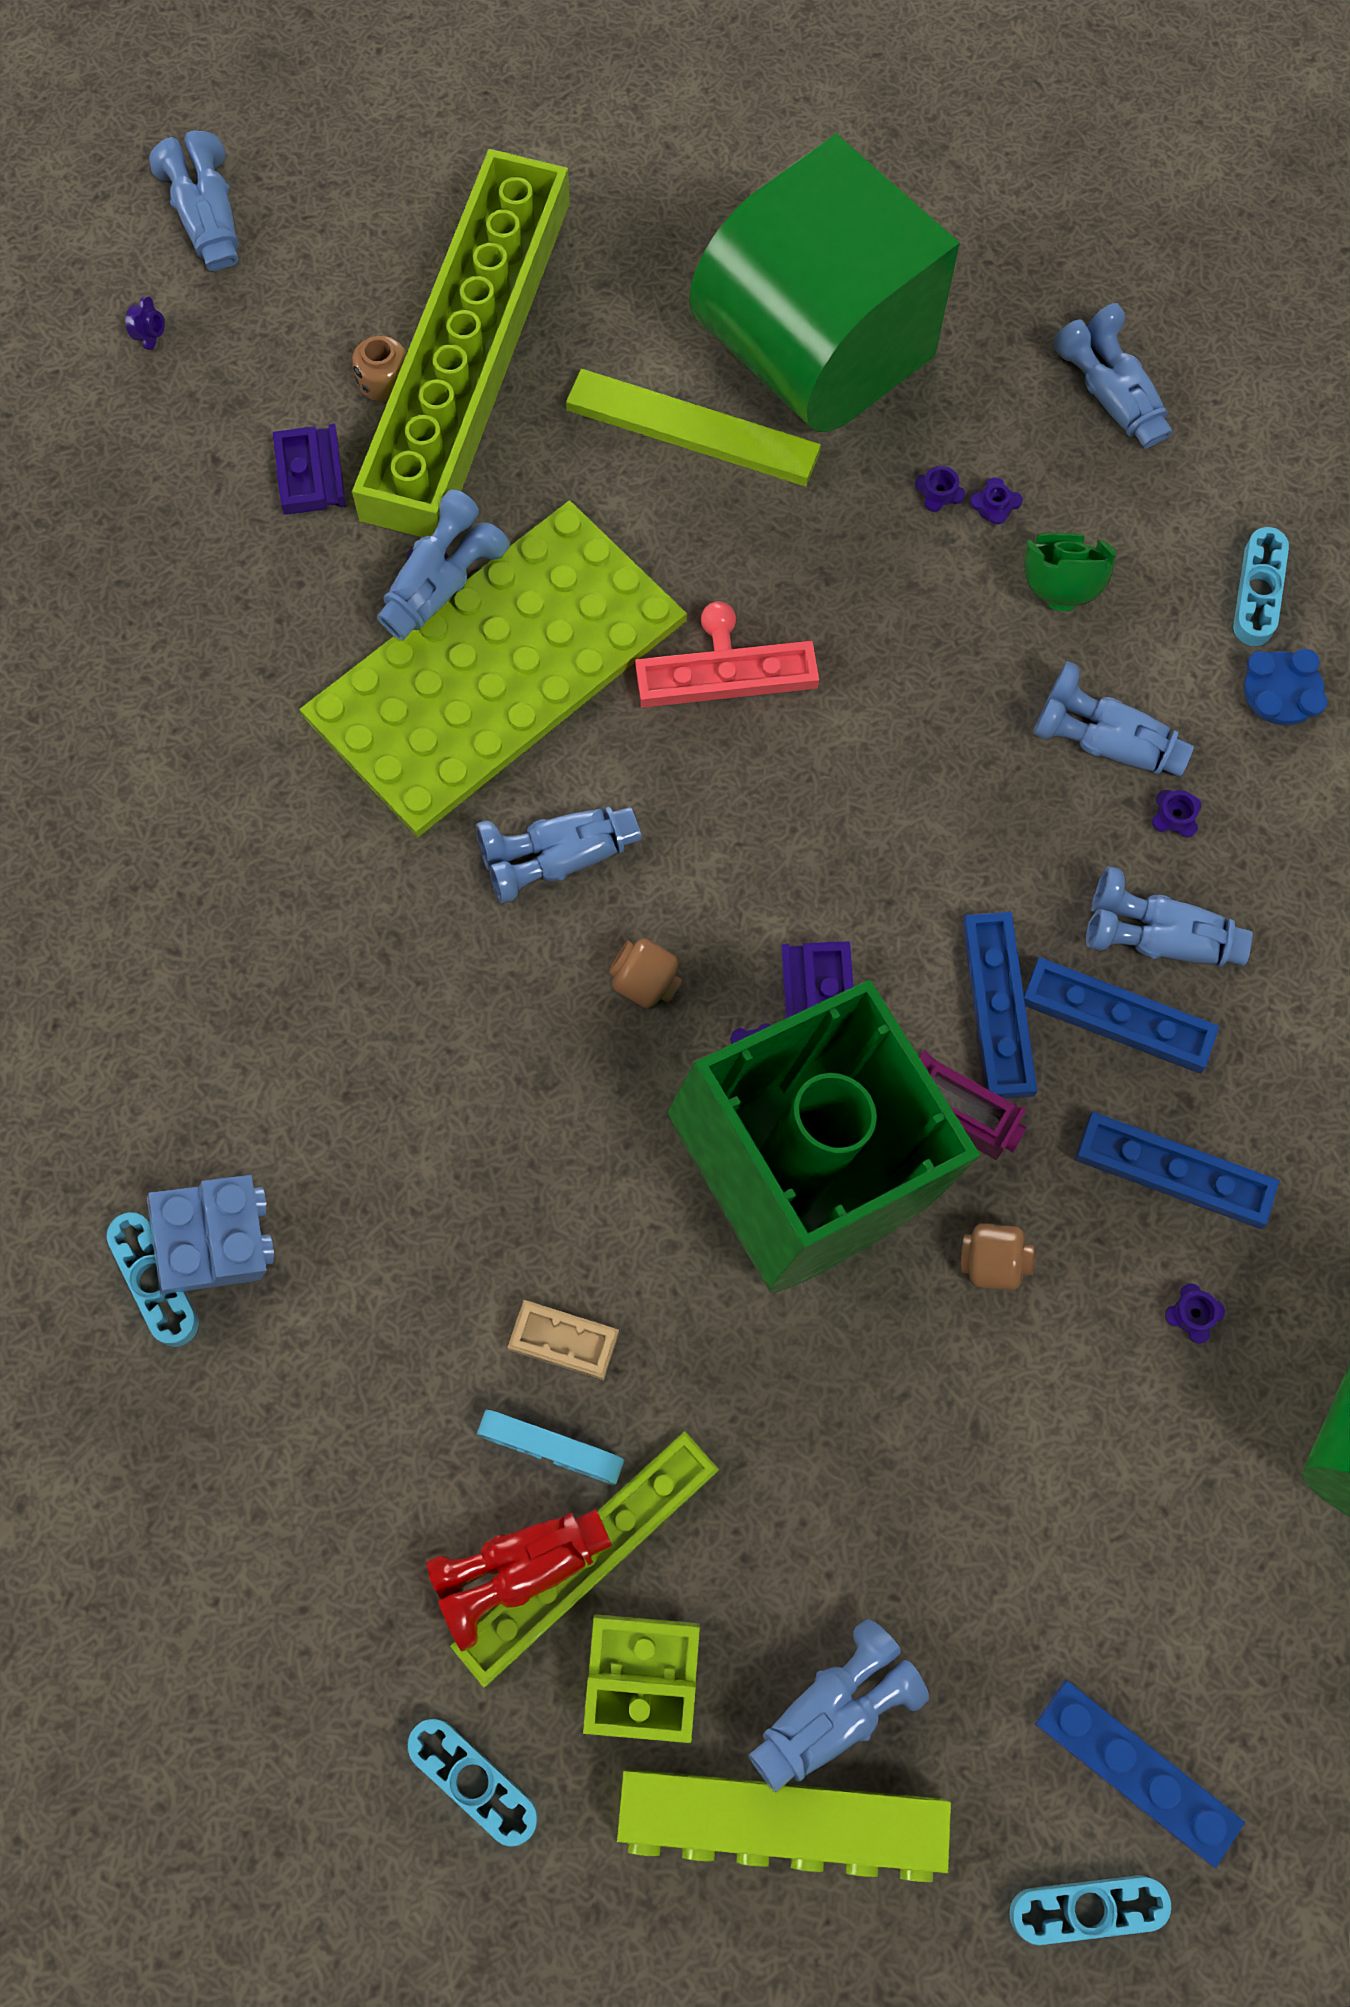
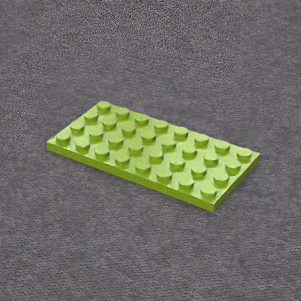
M569 500L513 543L502 558L491 560L469 577L463 589L457 593L455 592L445 605L424 623L420 630H412L404 641H400L393 636L299 710L301 716L418 838L635 663L636 659L643 657L687 621V613Z

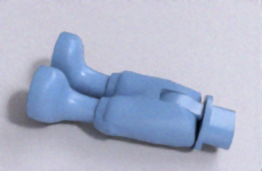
M194 130L185 134V146L198 175L197 184H193L188 175L186 160L179 141L174 137L162 140L150 153L149 163L151 171L157 179L173 183L170 189V204L174 209H177L197 255L204 259L206 267L210 271H217L236 265L239 261L236 252L239 243L228 198L230 186L215 171V169L223 164L226 155L221 140L215 134L205 131Z
M1113 303L1101 309L1092 318L1088 326L1080 319L1066 325L1055 336L1052 345L1061 358L1074 363L1085 374V385L1088 391L1094 394L1109 415L1124 430H1127L1126 434L1129 437L1136 436L1144 449L1170 437L1173 430L1165 420L1168 411L1164 408L1154 384L1143 370L1141 363L1136 357L1124 353L1120 347L1117 335L1124 325L1125 312L1118 303ZM1093 351L1104 360L1108 367L1099 362Z
M451 489L442 497L439 504V522L432 536L422 537L414 543V551L393 582L389 593H386L383 598L386 605L377 615V620L400 641H404L412 630H420L424 623L439 611L455 592L457 593L463 589L467 580L466 569L471 563L480 558L489 560L500 559L510 547L507 536L498 527L484 522L472 525L479 515V508L469 496L461 491ZM469 528L452 556L445 560L444 555L447 547L459 533Z
M1065 662L1035 725L1033 735L1042 739H1050L1055 736L1080 741L1081 748L1094 756H1103L1126 765L1152 771L1158 775L1162 770H1165L1178 777L1182 776L1193 752V745L1177 739L1179 732L1173 730L1170 733L1171 729L1144 712L1123 704L1117 699L1103 697L1098 701L1090 697L1079 687V667L1072 662ZM1066 711L1088 718L1092 723L1086 724L1068 715Z
M609 806L603 808V811L602 809L571 813L550 820L540 819L531 824L525 834L514 836L502 835L491 821L486 820L475 825L482 858L486 869L490 871L491 883L500 904L513 901L518 896L519 889L539 878L550 882L563 880L571 873L594 865L614 854L624 852V845L642 840L641 832L631 807L612 811ZM531 853H541L536 859L516 865L509 863V861Z
M1107 866L1103 871L1091 907V911L1095 913L1088 923L1086 933V946L1088 948L1101 951L1107 949L1111 944L1134 945L1138 952L1152 959L1162 957L1185 962L1214 964L1220 967L1226 962L1241 966L1246 965L1250 955L1252 931L1235 927V921L1227 918L1225 920V917L1198 906L1172 900L1166 895H1152L1146 900L1136 897L1125 890V876L1119 868ZM1117 916L1138 919L1148 926L1140 927L1119 921Z
M866 1619L855 1627L853 1640L857 1650L854 1656L843 1668L833 1666L823 1671H818L815 1682L791 1704L770 1729L763 1733L765 1741L748 1755L754 1767L774 1792H777L791 1779L800 1782L806 1775L833 1760L856 1742L868 1741L878 1725V1716L891 1707L901 1705L906 1710L914 1712L919 1711L929 1701V1693L923 1679L913 1664L907 1660L900 1661L866 1695L860 1696L855 1700L852 1699L853 1693L861 1683L877 1670L888 1665L901 1653L900 1647L895 1640L876 1622Z

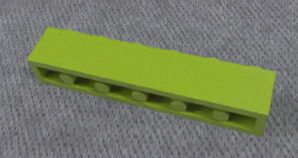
M624 1768L617 1842L628 1843L627 1853L635 1855L660 1856V1847L665 1846L682 1848V1858L696 1861H714L715 1851L737 1853L736 1863L742 1865L767 1867L769 1866L770 1856L791 1858V1868L802 1871L823 1872L824 1862L846 1864L845 1873L849 1875L878 1877L879 1867L900 1869V1879L933 1882V1872L948 1873L951 1802L942 1798L785 1784L777 1792H774L766 1782Z

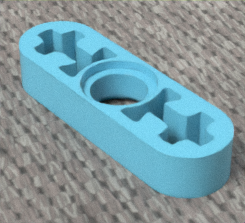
M1272 527L1257 529L1250 537L1244 551L1233 629L1236 637L1241 642L1250 646H1260L1268 642L1279 622L1289 542L1284 533ZM1262 543L1269 544V549L1273 552L1267 564H1260L1264 554V548L1261 547ZM1254 579L1266 581L1271 586L1272 593L1268 595L1257 594L1252 590L1250 581ZM1256 608H1262L1259 615V625L1262 626L1261 630L1253 629V623L1250 622Z
M128 1212L121 1214L108 1227V1245L152 1335L167 1346H182L191 1341L197 1333L199 1326L198 1315L186 1291L176 1292L177 1297L169 1298L173 1293L160 1295V1290L154 1293H146L141 1289V1275L146 1269L156 1266L155 1254L138 1259L135 1250L127 1243L120 1244V1241L126 1237L124 1229L132 1225L136 1230L143 1229L144 1232L139 1234L137 1238L142 1250L149 1254L154 1249L151 1225L144 1216L138 1213ZM129 1261H135L130 1267ZM167 1299L171 1309L179 1316L185 1314L186 1318L180 1322L182 1331L176 1335L169 1329L162 1331V1326L168 1322V1318L162 1307L157 1304L151 1310L150 1304L160 1303Z
M485 1410L476 1434L483 1439L541 1459L545 1457L553 1460L555 1465L611 1485L617 1484L625 1461L623 1458L607 1451L491 1410Z
M434 1718L422 1721L412 1730L408 1739V1753L413 1763L496 1841L506 1846H518L525 1843L532 1836L538 1823V1812L534 1802L451 1724L445 1720ZM438 1730L443 1731L446 1737L442 1741V1746L452 1756H455L459 1746L467 1752V1756L456 1762L452 1767L447 1780L439 1773V1770L445 1767L447 1763L436 1754L426 1759L420 1753L425 1746L424 1742L420 1739L424 1731L431 1735L438 1732ZM467 1765H478L488 1775V1788L478 1798L466 1797L458 1787L459 1773ZM498 1783L508 1791L499 1798L505 1806L513 1809L520 1804L526 1809L522 1818L523 1822L527 1825L524 1832L521 1833L515 1828L509 1834L503 1832L500 1826L503 1824L504 1817L494 1807L490 1809L488 1817L479 1811V1807L493 1797Z
M1135 1875L1025 1889L1013 1899L1009 1915L1012 1927L1020 1937L1031 1944L1046 1945L1156 1931L1163 1927L1170 1917L1171 1900L1167 1890L1161 1883L1147 1876ZM1144 1887L1146 1894L1157 1898V1906L1149 1908V1918L1144 1919L1140 1912L1133 1909L1120 1910L1119 1912L1124 1922L1116 1924L1117 1906L1110 1893L1112 1889H1118L1117 1899L1121 1901L1139 1898L1138 1888ZM1085 1893H1096L1104 1905L1103 1918L1094 1926H1084L1076 1917V1902ZM1065 1895L1063 1912L1070 1926L1069 1930L1062 1931L1063 1921L1059 1918L1042 1921V1931L1035 1933L1032 1925L1022 1921V1914L1031 1911V1901L1037 1900L1039 1907L1044 1910L1061 1909L1056 1897Z

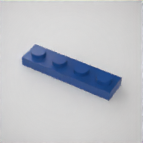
M1012 912L965 915L962 923L984 1086L1004 1099L1034 1097L1037 1093V1084Z
M1041 957L1038 958L1024 993L1026 1007L1200 1074L1206 1068L1220 1027Z
M1093 1111L1088 1116L1074 1159L1080 1163L1258 1229H1262L1267 1225L1280 1181Z
M1067 1680L1062 1682L1034 1723L1036 1727L1211 1867L1217 1868L1245 1824L1244 1820Z

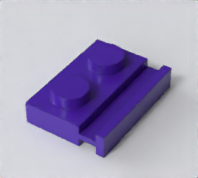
M335 423L328 424L329 428L316 430V426L273 432L280 501L284 515L325 510L327 505L339 504L340 507H347Z
M850 941L803 943L802 946L782 944L781 963L785 1019L854 987Z

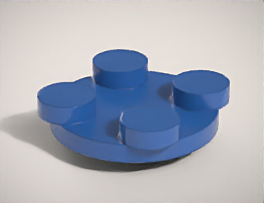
M1300 649L1295 653L1285 651L1271 653L1258 651L1253 653L1247 661L1246 669L1248 672L1244 679L1245 698L1252 710L1259 717L1279 725H1295L1306 721L1310 717L1319 716L1326 708L1328 701L1324 694L1323 679L1317 670L1320 664L1318 655L1310 649Z

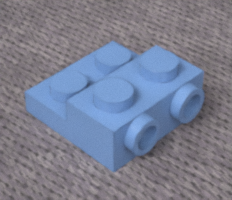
M252 1175L201 1181L199 1187L148 1193L147 1204L160 1295L261 1280L267 1271L266 1264H273L274 1249L270 1234L261 1235L258 1218L266 1215L265 1193L263 1187H253Z

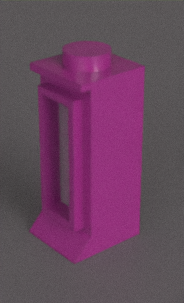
M924 1049L919 1058L976 1149L996 1161L1004 1149L1013 1153L1027 1129L1026 1126L1019 1123L1027 1108L1023 1106L1022 1108L941 1064Z

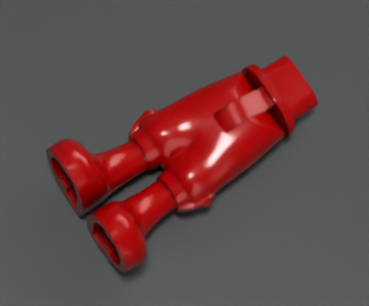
M594 1509L577 1518L571 1512L566 1514L565 1517L541 1522L507 1535H497L482 1546L481 1553L461 1559L436 1556L427 1561L426 1566L432 1586L440 1598L438 1603L447 1626L458 1648L463 1652L474 1647L477 1643L478 1620L490 1609L501 1603L503 1606L510 1608L524 1605L530 1598L557 1586L582 1570L586 1565L584 1559L588 1566L593 1564L591 1556L612 1547V1543L597 1509ZM488 1574H499L488 1583L463 1591L464 1587L474 1580Z

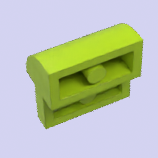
M594 1614L583 1734L691 1743L700 1623Z

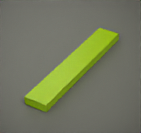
M582 368L566 401L567 411L805 487L808 484L821 449V444Z
M684 1431L598 1510L612 1547L591 1556L594 1563L589 1566L584 1559L586 1565L582 1570L557 1586L530 1598L524 1605L510 1608L503 1606L501 1603L493 1607L478 1620V1641L475 1646L462 1652L456 1642H454L450 1646L480 1684L484 1688L487 1687L709 1481L719 1469Z

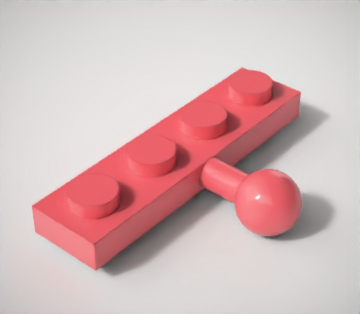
M721 601L712 602L704 608L701 614V625L705 632L712 636L714 651L635 660L640 706L645 708L818 689L819 675L813 641L732 649L730 632L735 627L736 614L729 604Z

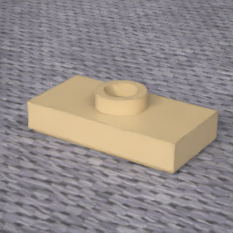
M523 1300L507 1348L509 1351L604 1381L619 1336V1330Z

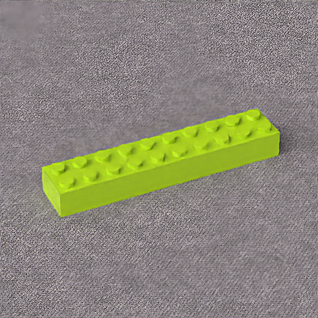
M488 149L353 487L352 494L360 522L418 537L432 536L439 522L440 500L451 489L462 491L570 205L568 168Z

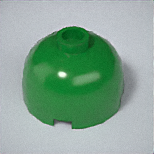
M1060 532L1039 534L1036 537V544L1029 539L1026 545L1024 572L1029 588L1040 599L1049 602L1048 606L1053 610L1068 612L1074 610L1075 606L1087 604L1098 598L1110 582L1117 554L1114 547L1099 539L1097 540L1096 547L1083 544L1085 536Z

